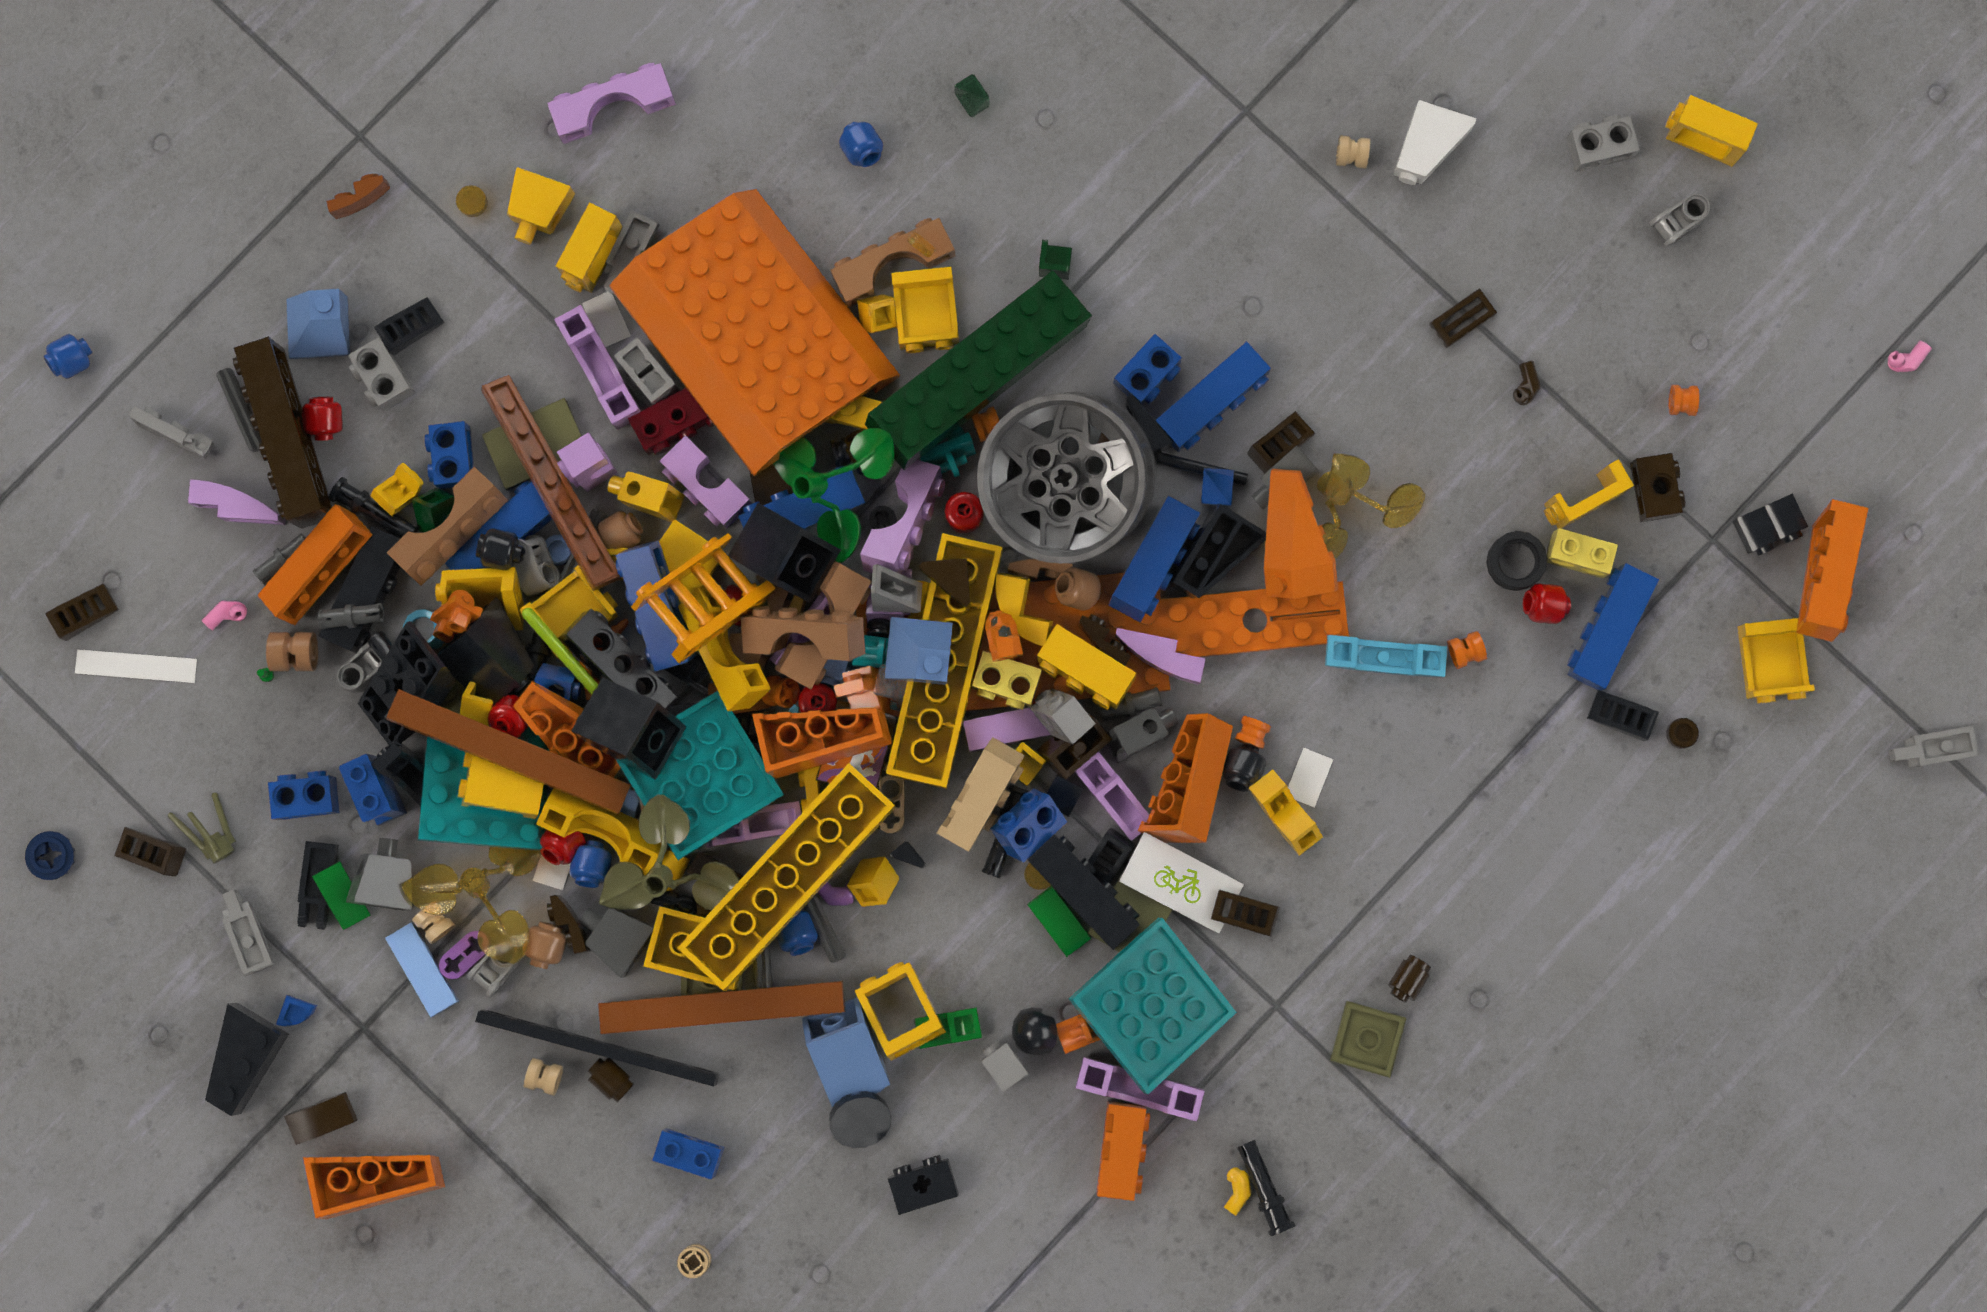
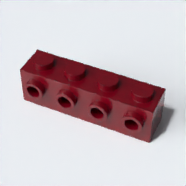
M687 388L628 418L643 449L648 455L652 453L654 455L662 454L671 448L669 444L682 439L685 435L690 439L697 434V429L705 425L708 427L714 426V423Z

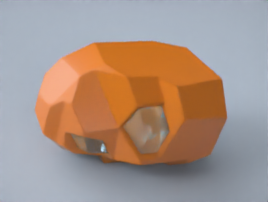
M991 612L986 619L985 630L993 662L1022 656L1023 651L1015 620L1005 612Z

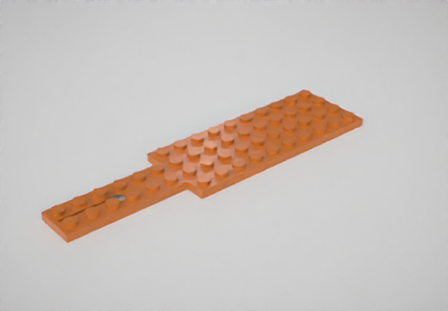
M1116 573L1096 575L1101 584V595L1096 604L1088 610L1082 611L1061 604L1055 591L1056 580L1030 582L1024 615L1052 620L1051 632L1056 624L1094 647L1095 645L1089 640L1079 624L1082 615L1089 618L1090 614L1107 622L1105 627L1110 630L1105 641L1108 643L1112 639L1118 641L1115 638L1117 628L1178 640L1176 653L1196 657L1326 645L1327 635L1349 637L1343 581L1337 582L1338 590L1335 592L1297 599L1266 596V589L1202 595L1196 599L1190 596L1161 599L1159 588L1155 596L1159 602L1151 616L1145 614L1140 623L1108 605L1125 574ZM995 587L988 616L991 612L1001 611L997 602ZM867 600L863 605L859 603L856 608L857 617H863L864 635H867L869 631L866 616ZM1258 609L1265 614L1267 624L1262 631L1251 632L1245 628L1243 616L1248 610ZM997 618L993 621L992 626L997 623ZM1002 626L998 631L999 636L1007 637L1012 635L1010 627ZM984 630L973 681L983 651L991 653L986 630ZM1019 635L1023 655L1011 658V660L1040 669L1037 655L1043 646L1034 644ZM1127 649L1126 653L1130 654L1131 657L1126 667L1136 672V678L1128 692L1135 694L1154 689L1155 687H1158L1159 692L1170 691L1169 675L1144 663ZM875 668L880 674L887 691L892 712L889 714L899 718L907 681L885 679V669ZM990 669L983 674V681L987 685H995L1000 681L1001 676L998 671ZM1042 671L1032 705L1036 703L1035 699L1038 695L1052 688L1070 694L1077 700L1092 699L1093 696L1086 691L1079 694L1066 686L1067 679L1060 675L1053 678ZM1017 679L1012 684V690L1019 695L1027 693L1030 689V685L1025 679ZM971 686L966 711L1011 707L1006 705L1007 699L995 696L994 701L977 696L978 690L973 689Z

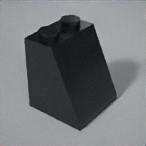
M757 503L728 556L767 581L811 603L841 549L762 504Z
M497 597L482 608L481 616L468 625L466 631L455 634L454 639L447 643L437 654L458 682L465 688H467L470 681L475 682V696L490 699L493 701V705L502 697L512 695L513 689L519 692L529 682L530 679L527 675L534 667L501 601Z
M602 678L571 731L587 744L656 780L687 726L659 702Z

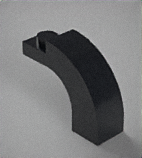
M396 739L391 745L386 746L377 754V758L372 766L380 774L396 782L421 807L424 761Z

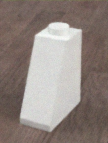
M1419 100L1393 175L1399 177L1401 182L1409 185L1422 184L1471 132L1477 118Z

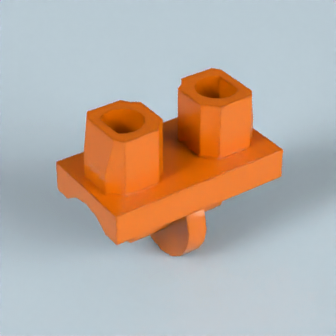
M454 591L448 597V601L432 613L430 620L437 624L433 636L445 643L451 642L455 634L466 631L468 625L481 616L483 609L479 606L474 607V599L467 591Z
M1081 1014L1056 1024L1057 1035L1065 1054L1101 1040Z

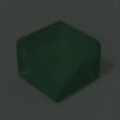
M971 74L954 85V93L970 117H974L989 107V95L975 75Z

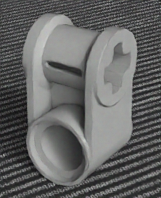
M1692 194L1675 206L1660 213L1649 222V225L1651 227L1655 226L1665 240L1664 246L1667 248L1704 220L1710 211V203L1705 196ZM1687 205H1696L1700 209V216L1694 217L1690 215L1687 211Z
M536 534L529 535L524 540L518 539V545L523 546L524 554H522L520 563H514L513 567L516 568L522 591L528 596H535L556 586L560 581V576L552 561L545 540ZM535 545H538V546H539L538 548H535V549H532V548H531L532 546H535Z
M368 642L338 670L337 681L339 685L351 693L365 691L381 665L382 660L379 658V662L373 654L379 658L372 647L368 645ZM359 671L360 680L358 683L351 686L348 685L347 677L349 673Z
M515 940L498 942L471 969L466 978L477 982L486 990V995L489 998L492 997L523 960V947ZM504 946H509L514 953V957L509 963L505 962L501 957V950Z

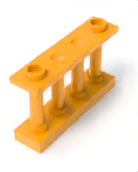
M729 533L719 540L716 536L711 538L703 545V551L652 585L651 582H648L636 592L638 598L631 608L637 611L647 603L678 638L676 642L679 645L671 655L679 664L740 621L741 616L752 612L753 607L761 606L776 589L767 580L759 586L756 583L752 584L724 552L723 549L732 539ZM714 558L742 590L743 593L741 595L743 598L738 601L734 598L730 599L702 565ZM692 572L721 606V613L716 617L713 614L709 615L680 581ZM671 588L699 621L698 626L700 628L695 632H692L691 629L687 630L658 595Z

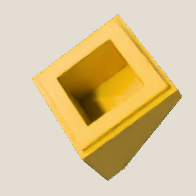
M882 294L857 300L859 322L867 332L875 333L897 327L893 297Z

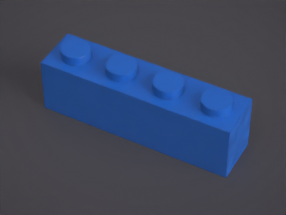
M1246 341L1155 421L1171 438L1172 446L1177 452L1184 447L1188 451L1200 441L1201 438L1198 435L1203 430L1208 428L1211 431L1223 421L1224 418L1221 415L1230 408L1234 411L1246 401L1244 395L1252 388L1258 391L1269 381L1267 375L1271 368Z
M852 470L827 479L828 488L821 498L836 504L840 511L852 509L865 503ZM787 489L770 496L772 502L763 505L802 528L816 524L824 512L833 511L819 503H812L811 498L801 499L794 493L789 495ZM759 501L742 508L744 514L739 515V519L743 528L757 503H760Z
M526 481L514 491L516 495L506 502L498 512L445 562L450 570L487 568L482 566L480 558L476 557V549L480 535L486 534L491 528L515 533L518 539L524 540L527 536L536 534L553 520L532 482Z
M1170 496L1166 498L1108 604L1110 607L1140 623L1145 614L1152 615L1159 602L1155 598L1159 588L1165 591L1173 577L1169 573L1170 568L1173 564L1179 566L1187 551L1182 548L1186 539L1193 541L1201 526L1196 523L1200 512Z
M659 540L626 549L615 555L617 558L616 569L620 577L624 579L627 588L626 599L630 606L638 598L636 592L648 582H651L653 585L670 573ZM668 588L658 596L681 624L689 630L678 608L680 605L679 599L671 588ZM648 603L634 611L637 617L635 620L637 631L640 635H643L646 644V658L653 665L654 670L658 671L679 665L671 655L679 645L676 642L678 638ZM697 652L689 656L680 664L689 662L690 660L695 658L697 656Z
M1627 563L1620 566L1619 569L1614 568L1606 582L1607 585H1610L1606 596L1601 595L1594 606L1593 611L1597 613L1593 623L1587 622L1580 635V639L1584 641L1579 651L1574 649L1567 662V666L1571 667L1567 674L1568 676L1596 690L1602 691L1607 688L1659 579Z

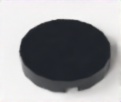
M861 1091L859 1092L860 1094L853 1096L851 1094L843 1096L834 1104L829 1114L830 1130L839 1143L851 1148H866L876 1144L886 1136L891 1127V1113L886 1101L878 1094Z

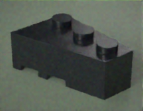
M1214 505L1187 548L1181 563L1172 573L1173 577L1169 585L1188 597L1190 596L1193 599L1200 598L1225 577L1229 571L1265 542L1266 532L1224 505Z
M228 1003L205 1101L230 1116L242 1114L289 1033L239 1003Z

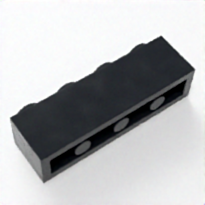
M371 526L369 531L373 535L359 550L331 609L345 608L346 604L364 606L383 603L386 595H390L397 584L395 576L400 566L387 552L400 540L399 538ZM379 611V612L371 613V614H372V615H375V614H383V611ZM373 623L360 624L352 629H349L347 626L321 629L318 636L357 654L360 648L370 640L371 633H369V630Z
M1054 834L1028 859V862L1101 939L1114 950L1140 925L1136 920L1140 915L1129 903L1122 906L1115 898L1118 892L1107 880L1102 884L1093 875L1097 870L1085 857L1080 861L1072 853L1076 848L1064 835L1058 838Z

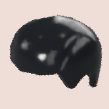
M1031 1007L1023 1009L1013 1021V1040L1016 1046L1026 1054L1042 1055L1050 1053L1056 1045L1058 1034L1056 1021L1052 1016L1044 1015L1042 1008Z

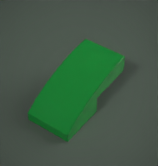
M341 861L312 876L343 930L371 916L366 905L346 903L352 881Z
M1052 886L1027 904L1066 957L1091 939Z
M977 1007L937 1014L946 1033L919 1046V1049L982 1038ZM928 1016L914 1018L915 1028L929 1021Z

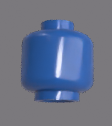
M852 122L844 128L839 139V146L852 165L869 167L880 159L883 141L870 123Z
M66 334L48 344L46 347L47 354L43 357L56 377L61 375L63 378L69 379L90 366L88 356L92 354V351L83 338L77 340L75 336Z
M589 840L585 842V845L578 847L570 864L569 874L575 879L577 885L597 888L599 884L604 883L606 874L610 870L612 855L603 848V843Z
M800 911L777 936L780 949L784 952H790L792 956L802 955L811 951L814 948L813 944L818 939L816 928L806 911Z

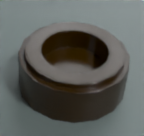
M1679 718L1668 725L1666 737L1672 746L1678 749H1685L1697 742L1699 730L1692 720Z

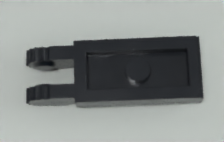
M305 842L297 902H300L297 917L298 927L307 926L310 904H318L316 926L317 929L324 930L326 928L329 907L312 876L336 864L339 847L337 844Z

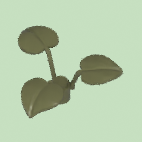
M656 795L644 806L639 818V830L643 839L650 844L661 843V849L654 864L655 866L644 876L642 869L634 863L619 862L613 865L606 874L599 904L614 909H639L648 905L653 897L662 896L668 887L675 889L680 884L697 880L692 887L693 897L701 907L712 911L740 879L727 865L719 862H708L703 866L701 875L693 873L673 880L671 870L662 864L667 843L676 845L684 841L689 834L690 821L686 812L678 804L665 795Z

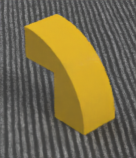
M1005 573L996 574L995 590L1000 610L1012 616L1016 622L1018 634L1034 644L1043 646L1051 634L1053 621L1024 615L1030 578Z
M1273 769L1249 787L1252 795L1268 818L1299 856L1323 838L1316 823L1297 803L1288 786Z

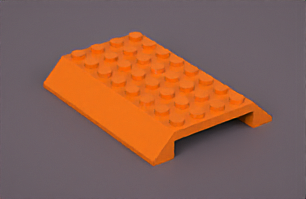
M757 189L736 192L726 197L636 256L609 285L610 289L753 476L779 460L780 452L864 394L872 389L877 393L900 377L895 367Z

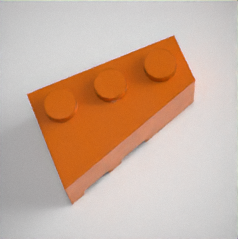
M1107 1101L1097 1196L1134 1201L1135 1194H1141L1143 1175H1138L1139 1162L1145 1163L1147 1144H1142L1143 1132H1148L1150 1113H1146L1147 1109L1145 1106Z

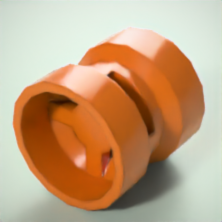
M1478 631L1469 633L1463 639L1453 638L1447 641L1449 653L1456 669L1466 667L1468 662L1487 660L1486 648Z

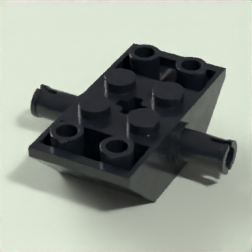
M411 621L406 622L394 644L391 643L383 631L374 634L370 641H368V645L372 647L382 662L357 704L388 745H391L396 739L402 743L416 733L413 730L386 720L398 689L441 706L456 682L450 671Z

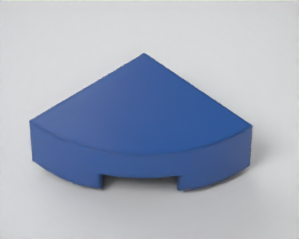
M286 995L276 1025L293 1026L300 1024L315 1012L318 1005Z

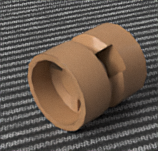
M270 632L266 644V660L269 670L272 672H288L291 667H294L295 671H315L318 664V640L314 632H296L292 637L288 632Z

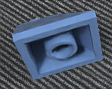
M340 289L311 290L286 299L289 359L348 356L350 354L348 297Z
M891 617L885 679L947 685L953 623Z

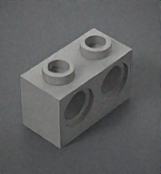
M1612 115L1602 120L1603 123L1592 125L1591 122H1583L1573 127L1574 130H1571L1566 138L1575 172L1633 159L1640 149L1631 116L1621 118L1620 115ZM1610 133H1619L1623 137V143H1615L1611 139ZM1581 140H1590L1594 145V150L1584 149L1581 145Z
M380 337L348 355L353 363L349 366V369L358 382L363 380L368 389L364 391V394L373 407L378 405L383 411H387L416 393L395 357ZM371 357H378L377 366L374 369L367 370V360ZM393 382L392 392L388 395H381L383 384Z
M638 337L614 355L621 367L652 405L679 391L673 380Z
M1053 688L1045 690L1035 699L1036 703L1030 708L1051 736L1074 744L1096 724L1074 696Z
M997 1040L983 1051L985 1057L981 1062L1002 1092L1029 1074L1028 1069L1008 1041L1001 1044Z

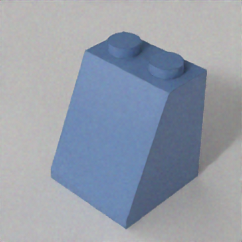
M858 997L845 1002L846 1012L809 1015L802 1018L806 1046L832 1107L843 1096L848 1094L853 1096L860 1094L859 1092L861 1091L876 1094L890 1085L886 1067Z

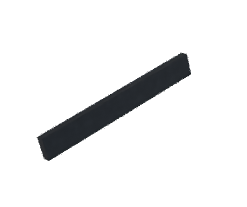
M486 1009L478 1011L475 1022L713 1087L717 1085L720 1075L718 1072Z

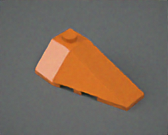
M1272 469L1270 473L1264 557L1266 596L1297 599L1338 590L1336 560L1332 551L1328 552L1323 535L1325 532L1322 524H1317L1312 511L1314 504L1301 471Z
M531 681L515 702L514 708L535 735L540 737L550 752L614 778L621 769L616 759L587 744L571 731L584 708Z

